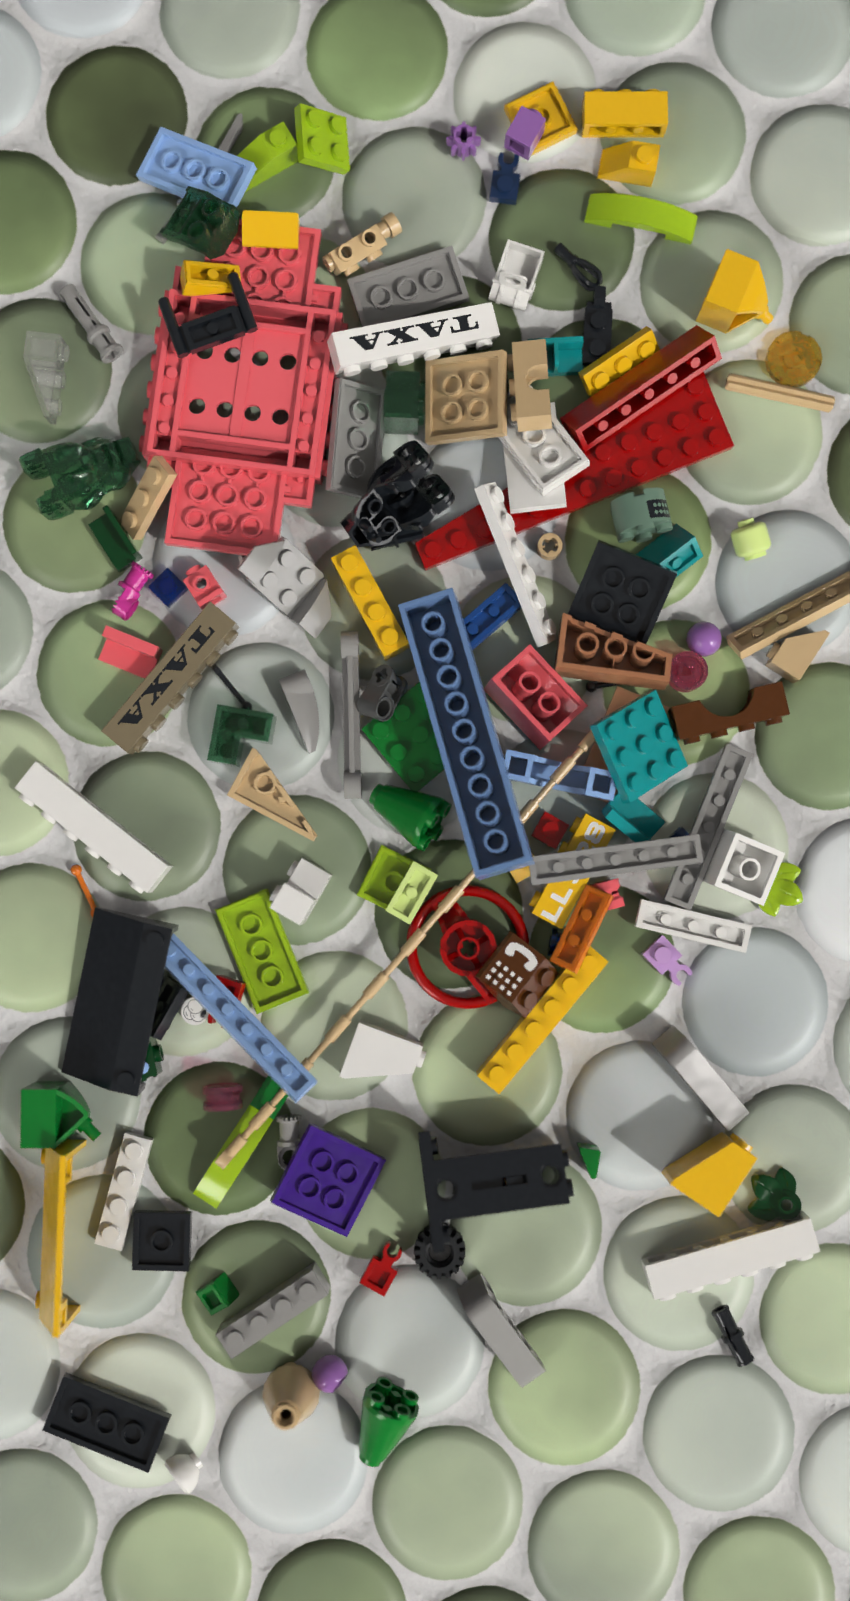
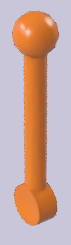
M75 864L71 867V873L76 875L92 909L90 914L93 917L95 907L97 906L81 875V867Z

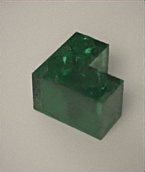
M387 370L383 412L385 434L418 435V426H424V400L420 399H425L426 382L420 381V372Z
M217 704L207 760L212 763L240 767L245 740L272 745L277 717L271 713Z

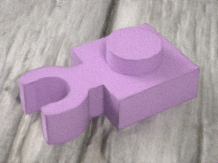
M660 935L641 953L661 975L668 970L671 981L678 986L682 984L676 977L678 971L684 970L689 976L692 974L688 966L677 962L682 955L663 935Z

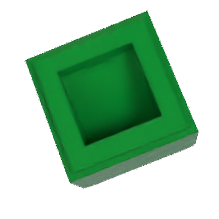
M577 1142L576 1144L590 1178H597L601 1154L597 1145Z
M225 1272L196 1291V1294L211 1316L230 1306L240 1295Z

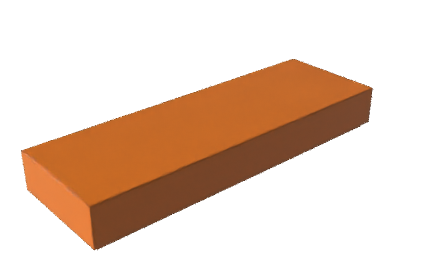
M586 884L549 960L551 963L575 974L578 973L614 898L611 894Z

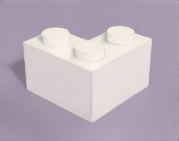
M301 858L299 862L295 860L287 872L290 879L283 885H277L269 900L273 901L270 906L271 909L298 925L306 922L333 876L305 858Z

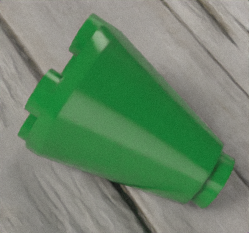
M378 784L369 799V803L374 805V809L412 846L421 851L426 850L431 839L434 841L439 839L444 829V826L440 824L452 807L451 803L441 797L388 784L385 786Z
M385 1377L377 1378L376 1383L370 1384L365 1389L362 1401L359 1458L365 1465L370 1467L379 1466L387 1458L416 1420L419 1411L418 1395L412 1390H404L400 1386L394 1385L391 1380Z

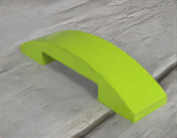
M617 193L590 194L584 223L611 228L612 223L665 234L666 240L691 245L698 216L683 208L651 198Z
M251 1105L248 1106L193 1192L194 1195L216 1209L273 1121L272 1118L268 1117L258 1130H254L247 1138L248 1142L224 1169L220 1168L215 1163L217 1158L239 1133L242 1134L250 1125L251 1119L259 1111Z

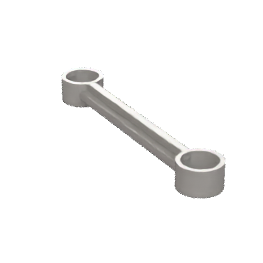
M342 631L344 798L362 799L360 712L357 707L359 700L358 631Z

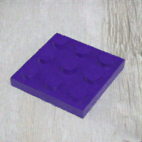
M309 1123L270 1201L274 1205L347 1237L386 1159L377 1153Z

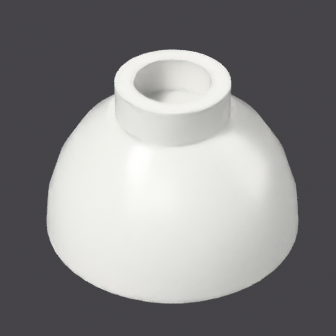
M194 1452L190 1455L176 1454L165 1460V1466L185 1494H190L198 1483L199 1469L203 1467Z

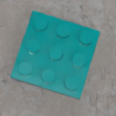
M656 690L646 692L590 725L623 804L631 803L688 766Z

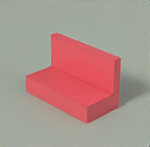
M106 625L102 636L106 638V642L98 660L145 679L158 664L163 650L154 644Z

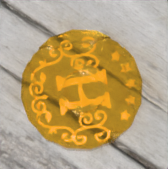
M799 331L785 332L776 337L767 350L765 358L767 372L772 380L778 384L795 388L802 387L812 381L819 371L822 363L821 348L810 335L806 336Z

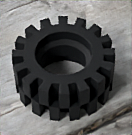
M429 1225L418 1234L414 1246L416 1265L420 1266L419 1270L422 1273L425 1271L430 1278H432V1275L437 1276L436 1279H441L442 1276H446V1279L450 1278L451 1274H456L459 1271V1267L464 1263L465 1242L461 1233H458L457 1229L453 1226L452 1228L448 1226L451 1253L444 1261H436L429 1254V1246L432 1244Z

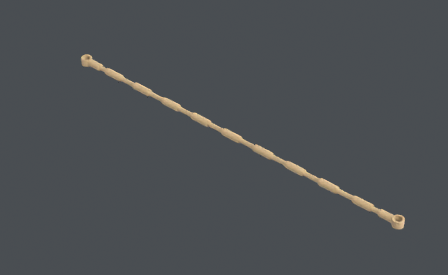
M591 730L577 745L578 748L570 757L567 756L549 777V782L533 800L530 799L520 810L523 824L539 807L538 804L554 785H558L576 765L575 761L583 752L586 753L596 742ZM473 869L439 903V908L421 929L418 928L400 948L401 952L383 972L380 971L362 992L363 995L347 1014H343L325 1034L326 1038L308 1058L305 1057L301 1064L308 1071L314 1066L313 1062L330 1043H334L352 1022L353 1016L367 1000H371L388 981V976L406 956L409 957L427 936V931L444 912L447 913L462 896L463 890L475 877ZM282 1088L271 1101L265 1103L251 1119L250 1125L242 1134L239 1133L217 1158L215 1163L220 1168L224 1169L248 1142L247 1138L253 1131L258 1130L275 1111V1106L286 1095Z

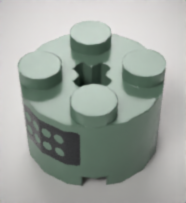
M663 488L643 489L644 494L638 495L630 492L610 502L612 519L619 543L628 542L634 538L637 543L651 540L653 538L652 534L656 532L665 533L673 530Z

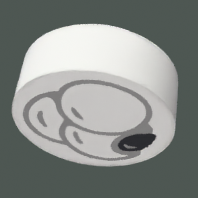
M193 997L187 999L181 1007L182 1018L188 1024L199 1025L208 1019L209 1013Z

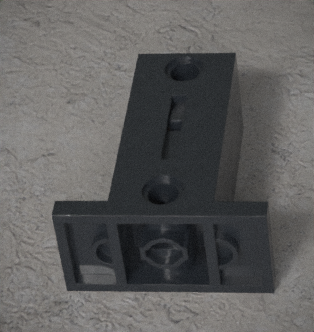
M430 1131L418 1132L433 1253L445 1252V1245L450 1244L448 1226L442 1225L441 1221L570 1204L569 1197L574 1196L572 1180L566 1178L565 1167H569L567 1149H562L561 1144L434 1160L433 1155L438 1154L436 1136L431 1137ZM546 1167H550L554 1172V1179L550 1183H546L542 1178V1172ZM442 1181H449L453 1185V1192L449 1197H441L438 1194V1185Z

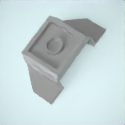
M282 536L276 542L254 546L237 568L247 577L246 580L315 639L330 620L331 606L327 579L285 537Z

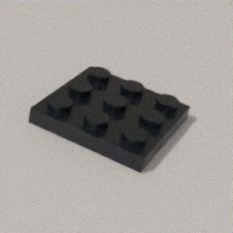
M598 540L568 615L584 623L586 621L592 623L597 628L610 633L621 634L623 638L636 643L639 641L647 644L678 572Z

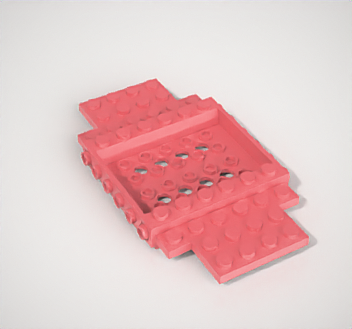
M211 215L204 262L239 265L241 284L258 330L212 347L213 353L207 359L200 358L197 353H190L184 358H178L161 309L158 307L161 323L160 327L155 329L154 339L155 344H157V351L151 357V371L154 372L152 381H148L147 398L150 399L148 408H145L143 412V425H146L144 436H140L139 452L142 453V456L147 461V467L153 456H163L177 473L169 489L172 492L164 541L168 546L247 556L254 546L279 540L284 505L312 509L315 484L322 485L323 476L327 477L328 460L326 459V452L329 449L335 379H337L327 341L332 332L348 330V324L344 323L343 313L339 312L342 294L341 287L315 284L322 237L321 229L300 227L298 249L243 247L242 219ZM182 266L175 267L173 288L165 290L164 295L170 301L179 327L183 323L233 305L237 306L233 293L183 296L180 278ZM230 348H236L241 353L239 360L233 363L225 359V353ZM265 352L268 355V362L263 366L255 365L252 361L255 353ZM286 355H291L296 359V365L290 370L283 369L280 366L281 359ZM195 399H201L205 402V409L199 414H194L189 409L190 403ZM222 403L231 404L233 407L232 414L228 417L219 416L217 414L218 406ZM251 406L258 407L261 411L260 417L255 421H249L245 418V411ZM277 410H284L288 413L289 418L286 423L279 425L273 421V414Z

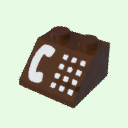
M510 931L476 974V977L503 1007L526 1018L559 973L546 957Z

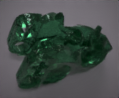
M96 437L80 444L64 442L43 450L40 448L35 449L19 458L23 472L31 479L39 480L50 476L54 488L44 491V495L36 500L40 513L48 520L66 517L73 514L74 510H90L95 508L105 494L114 490H121L126 486L133 472L141 463L136 447L129 437L119 440L110 437Z

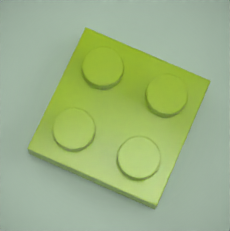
M298 104L294 108L298 163L342 175L350 171L346 117L305 104Z

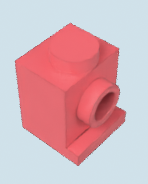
M195 565L185 573L187 577L183 579V582L202 610L209 602L215 605L227 597L207 565L202 568L200 565ZM206 580L207 584L204 588L200 589L197 587L199 582Z

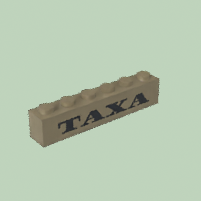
M209 602L101 731L127 753L133 755L135 751L137 753L141 752L149 742L147 737L153 730L158 731L167 720L165 716L171 708L173 710L177 709L184 701L185 697L183 694L189 687L194 688L201 681L203 670L207 666L212 667L221 655L218 652L225 644L229 646L239 634L237 632L239 629L237 623L212 602Z

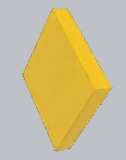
M554 81L504 105V111L510 123L513 122L521 105L527 109L537 110L546 118L544 133L532 155L577 134L578 128Z

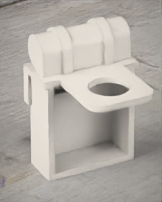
M508 239L495 278L493 277L492 288L488 299L495 301L496 304L500 305L501 303L513 307L514 310L518 309L525 312L528 301H531L536 286L535 281L545 251Z

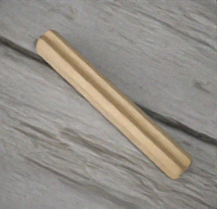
M732 373L728 375L725 383V389L824 412H830L835 403V397Z

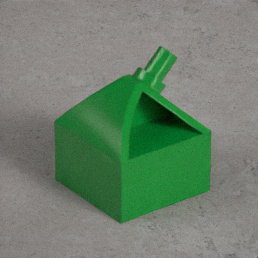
M36 1081L21 1089L20 1148H56L69 1139L76 1130L80 1133L83 1131L92 1141H95L102 1134L92 1124L93 1120L90 1118V1109L84 1097L70 1081Z

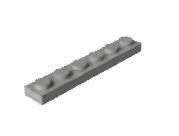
M728 743L725 744L689 835L700 834L703 863L676 866L663 900L691 911L752 759V753Z
M700 834L533 856L535 864L529 866L531 885H540L703 863Z

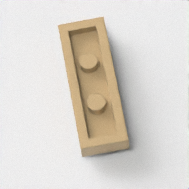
M153 456L119 520L133 540L143 539L177 476V473L163 456Z

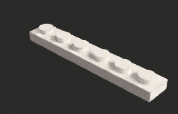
M496 482L483 484L475 488L474 490L537 648L558 639L556 626L553 620L549 618L545 608V598L539 592L535 583V573L525 558L524 545L518 539L514 530V520L504 505L503 492L496 485Z

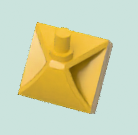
M726 249L696 318V322L723 333H728L754 318L761 319L764 324L771 323L773 315L768 311V296L759 261Z

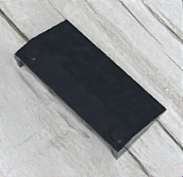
M95 907L62 1073L109 1091L137 1097L145 1089L146 1083L141 1082L170 941L173 933L178 930L179 925Z

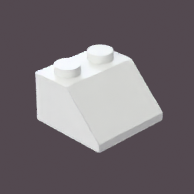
M723 829L703 881L764 906L785 853L739 833Z

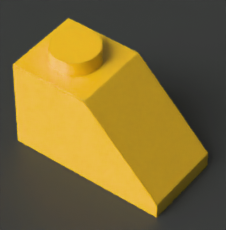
M633 140L602 149L597 178L651 187L657 169L660 145Z

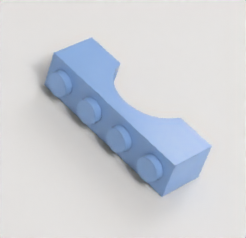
M508 749L504 758L511 781L544 787L549 782V777L562 763ZM575 765L558 785L555 784L552 789L613 801L616 786L609 770Z

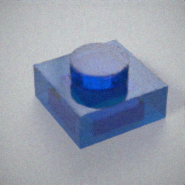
M168 567L148 586L168 608L188 590L187 586Z

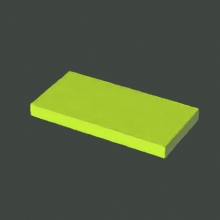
M268 888L215 909L242 979L246 983V989L256 1014L309 993L279 914L270 908L273 901L269 900L271 894Z

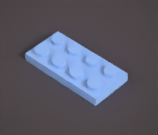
M160 127L136 176L141 182L232 218L257 168L251 161Z

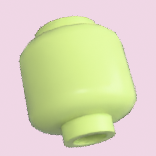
M754 517L737 522L738 528L734 529L730 534L735 554L738 557H744L745 561L767 555L766 550L771 547V541L766 524L760 521L755 522Z

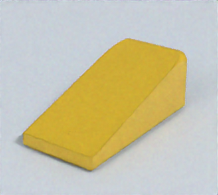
M183 260L180 271L182 295L200 296L233 293L227 277L229 273L236 272L241 281L239 265Z

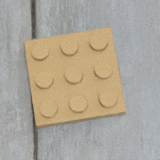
M504 349L426 361V444L430 446L507 436V352Z

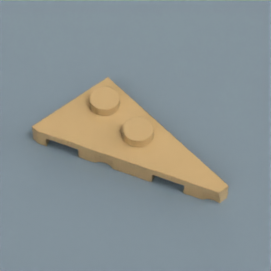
M252 748L227 796L315 841L318 836L258 750Z

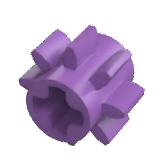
M465 121L457 127L451 126L452 136H447L446 141L447 146H452L451 156L457 155L461 157L462 161L470 155L476 156L475 146L481 145V137L475 136L476 126L471 127Z

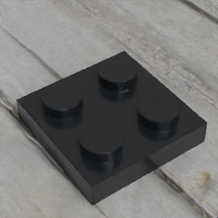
M135 1210L133 1214L132 1270L189 1272L191 1269L192 1211Z

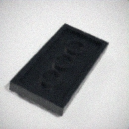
M66 1372L42 1431L149 1473L172 1414Z

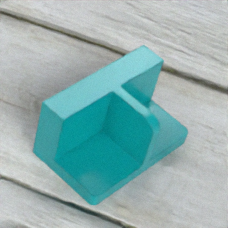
M583 336L528 339H546L548 377L579 375L578 372L583 370Z

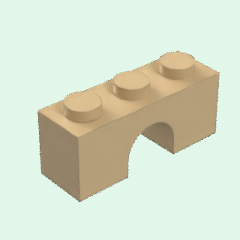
M546 339L512 342V354H507L508 372L514 371V379H509L510 396H515L516 404H510L512 422L517 421L518 432L552 429L549 389L536 390L530 387V384L536 380L548 379Z

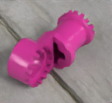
M134 561L131 563L132 569L125 579L118 583L124 589V592L118 597V601H115L117 605H113L115 608H112V613L124 621H127L134 614L139 604L138 599L141 596L139 592L147 580L154 577L151 572L145 570L144 567L141 569L142 566Z

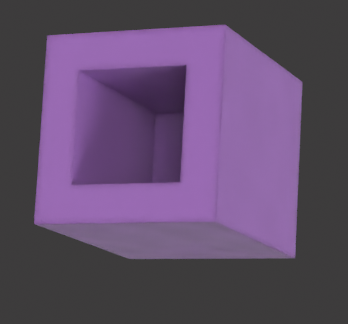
M521 105L505 134L504 148L529 160L544 133L546 118L537 110L527 109Z

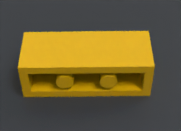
M594 89L584 92L582 102V138L664 137L668 125V91H659L657 89H648L646 91H631L630 89L604 91L602 89Z

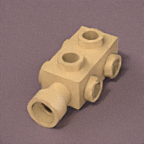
M392 212L386 214L381 218V222L366 229L323 256L322 260L329 272L333 271L335 276L343 272L345 277L360 269L357 264L366 258L370 263L383 255L380 249L387 245L385 239L388 237L394 238L402 233L399 220Z

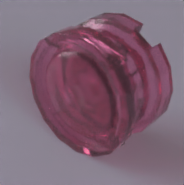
M684 651L677 654L672 659L670 682L668 684L679 692H691L699 688L708 676V666L705 659L693 651Z
M213 1083L202 1086V1094L205 1095L203 1110L221 1112L243 1108V1100L240 1099V1093L243 1091L242 1084Z

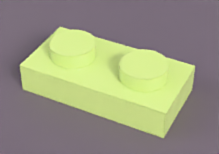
M413 861L385 911L411 924L438 875Z

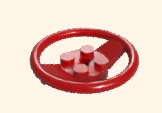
M467 885L463 890L462 896L483 898L497 905L511 920L517 936L529 944L526 925L520 913L511 902L491 889ZM453 887L436 893L419 908L409 926L406 941L418 928L421 929L427 916L432 910L436 911L439 908V903ZM455 902L447 913L444 912L438 919L443 933L440 939L441 957L443 963L450 971L460 976H466L481 996L470 998L458 997L436 987L427 978L420 965L417 947L409 957L407 956V961L412 975L419 986L435 1000L461 1009L485 1007L498 1000L481 983L476 974L496 950L497 944L493 933L488 927L475 919L470 920L459 904ZM463 941L475 942L476 946L473 948L474 953L468 956L467 952L461 953L460 949L463 948Z

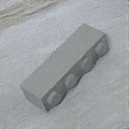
M313 1262L221 1323L216 1336L232 1359L329 1294L330 1283L317 1263Z

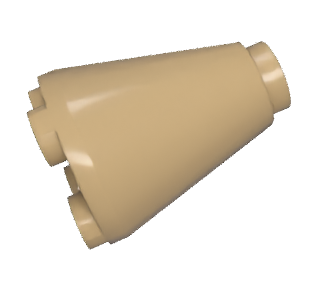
M288 1362L270 1373L264 1384L263 1400L274 1425L279 1429L289 1430L313 1414L319 1402L320 1390L314 1384L310 1370L294 1362Z

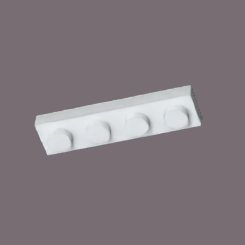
M640 899L634 924L635 927L743 953L747 951L752 925Z
M129 1131L124 1133L94 1244L119 1251L124 1249L154 1138Z

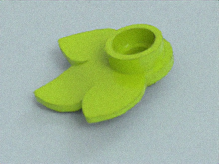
M781 862L764 906L758 904L763 912L775 917L779 912L780 905L794 906L802 903V892L797 884L793 882L801 872L799 867L791 863Z

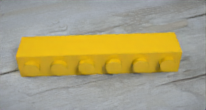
M590 946L577 974L561 968L558 972L559 975L526 1018L521 1017L478 1068L476 1071L477 1076L495 1092L500 1094L609 961Z

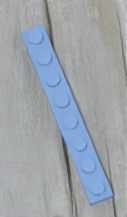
M173 933L165 969L282 1090L297 1103L317 1084V1080Z

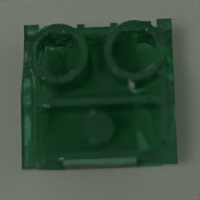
M188 186L185 196L160 233L172 242L200 252L209 259H214L225 254L236 236L240 212L234 205L219 199L210 192Z

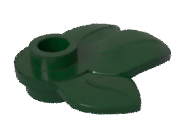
M781 1167L775 1174V1178L764 1174L751 1177L752 1188L758 1198L747 1207V1210L753 1216L761 1220L770 1221L776 1217L790 1220L799 1215L802 1207L801 1200L795 1194L796 1180L789 1171ZM785 1199H789L793 1204L792 1209L789 1211H785L781 1207V1203Z

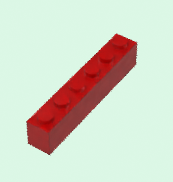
M698 325L694 326L562 416L560 421L564 429L579 448L586 452L721 360L722 356L715 335Z

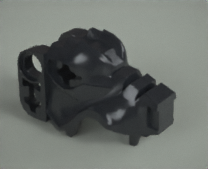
M409 441L393 452V457L385 461L373 472L368 481L367 492L356 503L351 513L340 522L357 547L387 544L402 530H422L430 524L436 513L440 514L454 502V493L438 474H431L424 478L433 468L434 462L428 452L417 441Z

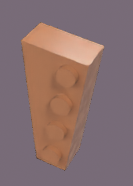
M566 613L562 614L554 670L561 677L665 690L670 682L672 654L639 641L636 643L623 638L621 634L602 630L587 621L584 623L576 620Z

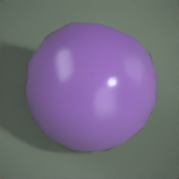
M704 621L695 623L690 627L686 638L688 648L694 654L704 657L717 652L722 641L720 630L714 624Z
M335 1355L321 1357L316 1361L312 1370L314 1384L325 1393H333L348 1375L347 1365L341 1358Z

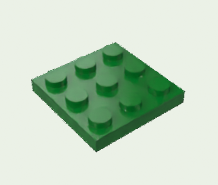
M420 682L401 697L389 720L380 721L373 719L361 729L410 790L418 792L445 770Z

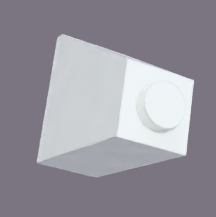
M360 1020L339 1077L347 1079L413 1074L416 1067H422L427 1052L422 1050V1042Z

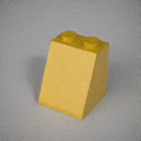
M721 1132L666 1166L661 1173L670 1185L720 1217L758 1158L751 1153L753 1147L747 1144L745 1140L733 1132L730 1137Z

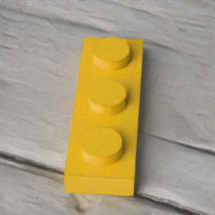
M644 327L578 372L588 396H593L660 350L651 328Z

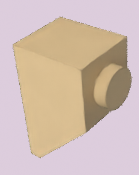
M823 630L786 638L779 644L775 642L766 654L769 660L765 666L791 683L799 681L830 633Z

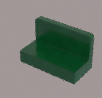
M106 505L102 508L105 514L88 524L117 571L121 573L129 568L133 561L138 562L143 557L114 512Z

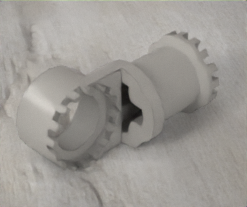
M288 1114L276 1116V1121L279 1122L280 1139L277 1140L278 1164L284 1170L288 1165L283 1159L284 1152L287 1150L295 1151L301 1140L299 1138V1121L302 1120L300 1114H293V1117L292 1114H290V1117H288Z

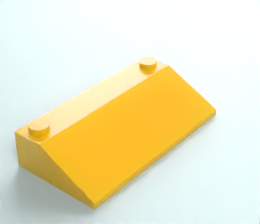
M67 1139L56 1148H42L41 1163L45 1164L40 1290L36 1294L35 1307L39 1309L40 1321L52 1337H60L80 1312V1305H67V1298H62L66 1184L72 1180L73 1156L86 1146L87 1140Z

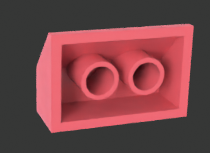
M531 644L492 677L484 687V691L539 750L548 744L588 706Z

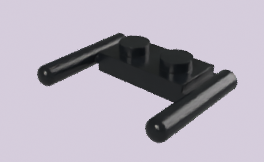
M236 272L229 273L227 278L237 306L233 305L181 324L180 327L167 297L159 299L158 304L178 358H184L190 353L201 352L245 336L246 333H253L258 330L239 275Z

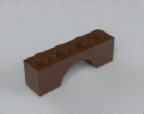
M782 681L754 687L749 690L744 707L733 716L715 715L708 711L700 700L672 706L668 710L675 736L678 741L683 740L684 745L700 742V736L710 734L711 739L726 736L729 729L738 728V732L755 729V723L765 721L766 726L782 723V717L790 714Z

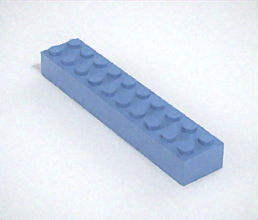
M453 588L399 604L398 607L475 877L482 880L535 864L462 612Z

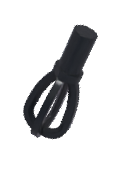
M562 243L555 247L554 252L568 264L574 277L585 290L594 291L595 286L602 284L603 276L598 267L574 255ZM576 265L590 273L597 282L593 283L588 280Z

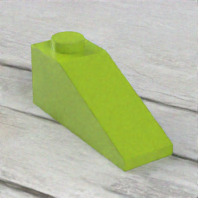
M284 121L260 134L237 155L253 162L257 168L245 192L298 162L297 143Z

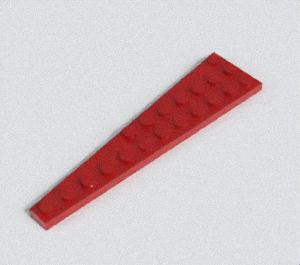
M704 372L586 452L583 451L590 460V466L564 482L567 507L510 514L508 487L502 490L504 505L515 523L514 530L516 535L731 450L734 447L733 441ZM479 504L417 541L415 547L426 571L496 542L482 507Z

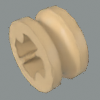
M554 533L544 534L537 544L538 555L545 560L556 559L562 550L563 543L561 538ZM554 541L556 543L554 548H557V551L550 550L548 553L545 552V545H542V543Z

